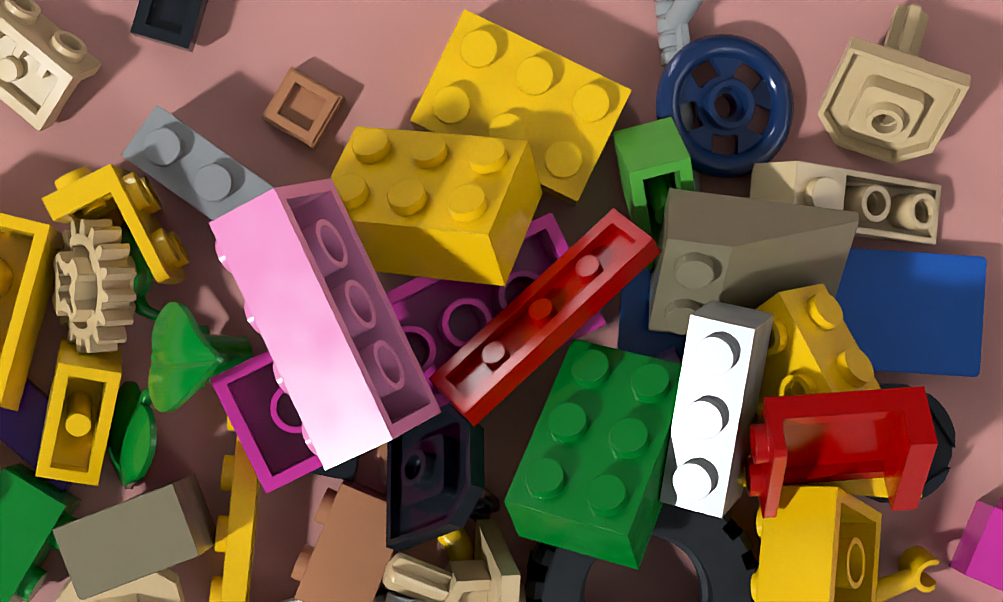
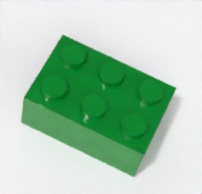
M577 339L572 340L504 500L518 536L633 569H639L663 502L659 501L682 364Z

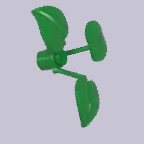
M124 220L121 225L122 238L120 244L129 243L131 248L129 256H132L137 269V275L134 278V292L136 293V301H134L136 305L135 312L155 321L151 338L153 353L151 354L152 364L149 371L148 387L142 393L135 381H126L119 387L107 441L109 456L119 480L125 486V489H134L133 485L140 482L147 473L157 445L156 420L150 405L153 403L154 407L160 412L175 411L199 389H204L206 382L211 383L209 378L252 358L253 351L249 339L245 336L210 334L209 326L198 325L189 308L181 302H169L161 311L147 303L145 295L151 288L153 274Z

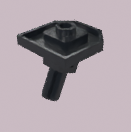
M448 403L439 407L441 413L387 442L386 548L397 551L406 550L462 529L469 517L475 522L479 519H490L491 513L497 512L500 509L499 499L485 487L484 428L479 423L473 426L452 404Z

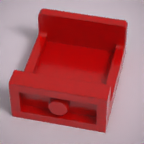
M915 386L764 397L760 424H751L752 458L745 459L747 492L749 497L759 496L762 517L774 518L777 516L782 485L884 478L891 511L917 509L938 445L925 387Z

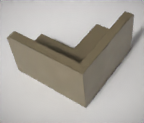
M195 473L52 529L77 597L81 600L198 557L215 545L216 527Z

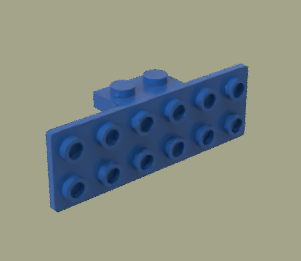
M850 248L835 299L842 309L845 324L859 349L869 358L874 371L977 377L980 374L987 261L984 257ZM644 268L620 292L617 349L645 356H655L675 346L680 357L683 358L686 335L648 331L652 269L645 270Z

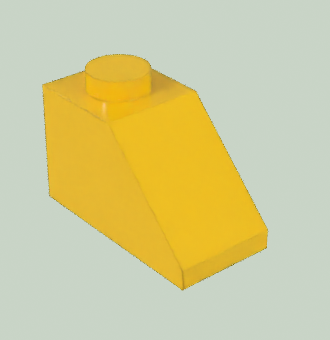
M61 336L35 477L98 486L122 375V347L118 346L117 351L79 353L77 352L76 343L69 344L67 337Z

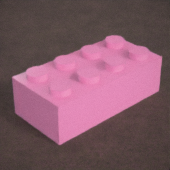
M331 178L273 188L209 222L216 238L215 248L222 265L233 274L245 299L244 310L246 317L254 330L261 334L274 361L273 372L275 379L281 389L290 395L302 421L303 438L308 448L319 457L325 470L389 442L441 413L439 405Z

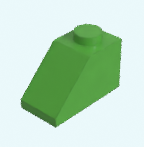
M672 117L612 132L620 182L631 222L651 236L657 245L669 188L695 191L691 158ZM654 260L645 267V270L653 268Z

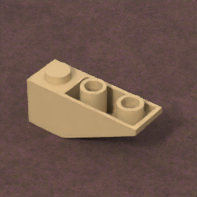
M803 161L754 163L750 198L858 212L859 223L854 237L936 245L942 185Z

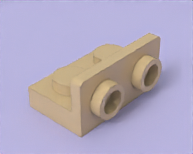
M0 0V99L40 132L53 125L79 81L95 75L101 63L87 51V46L80 38L70 32L61 30L44 16L39 5L34 0Z

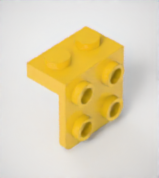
M108 164L94 172H91L89 166H85L58 178L54 182L58 190L42 198L52 220L71 225L72 220L99 219L119 209L156 281L159 284L177 285L187 280L183 266L190 263V259L177 234L174 231L167 233L162 228L155 212L162 209V204L147 177L139 179L135 172L127 171L113 164Z
M824 283L778 292L755 309L774 314L755 424H760L764 397L881 389L874 377L873 366L869 358L857 346L843 320V312L839 303L828 293Z

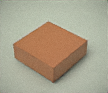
M291 66L261 119L316 150L345 98Z

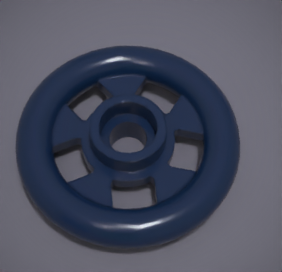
M713 34L688 43L669 61L659 80L655 109L657 120L672 117L690 155L692 170L710 177L730 179L751 174L754 163H769L778 154L790 133L794 114V102L791 85L784 69L767 49L742 36ZM710 61L717 73V77L710 79L699 88L690 73L702 63ZM741 63L749 66L760 77L752 91L744 82L733 75ZM719 96L725 98L730 105V112L726 118L718 115L715 110V101ZM692 101L695 103V114L700 127L687 131L682 121L680 104ZM755 106L769 111L768 122L762 135L749 130L747 127L753 118ZM712 135L719 137L733 135L735 137L734 154L713 153Z

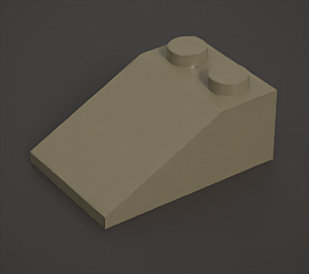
M669 188L657 245L661 253L654 259L650 279L648 331L687 336L690 315L711 300L755 310L778 292L824 283L828 293L835 298L859 223V213Z

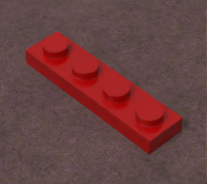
M613 208L428 379L437 391L475 426L661 253L654 239Z

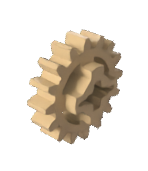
M112 219L72 220L71 230H64L62 233L65 248H57V255L52 264L55 271V292L52 296L53 308L56 315L61 316L60 325L69 326L67 341L69 344L76 343L77 352L117 351L118 343H125L127 340L124 325H133V314L136 309L134 302L136 301L134 278L137 275V269L132 256H129L130 245L129 243L120 244L122 229L120 226H112Z

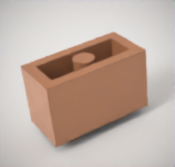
M347 480L341 483L338 491L327 488L314 518L315 522L324 525L316 546L312 547L304 544L291 574V578L300 581L295 599L302 602H373L382 582L387 562L394 552L393 549L386 548L387 494L358 482Z

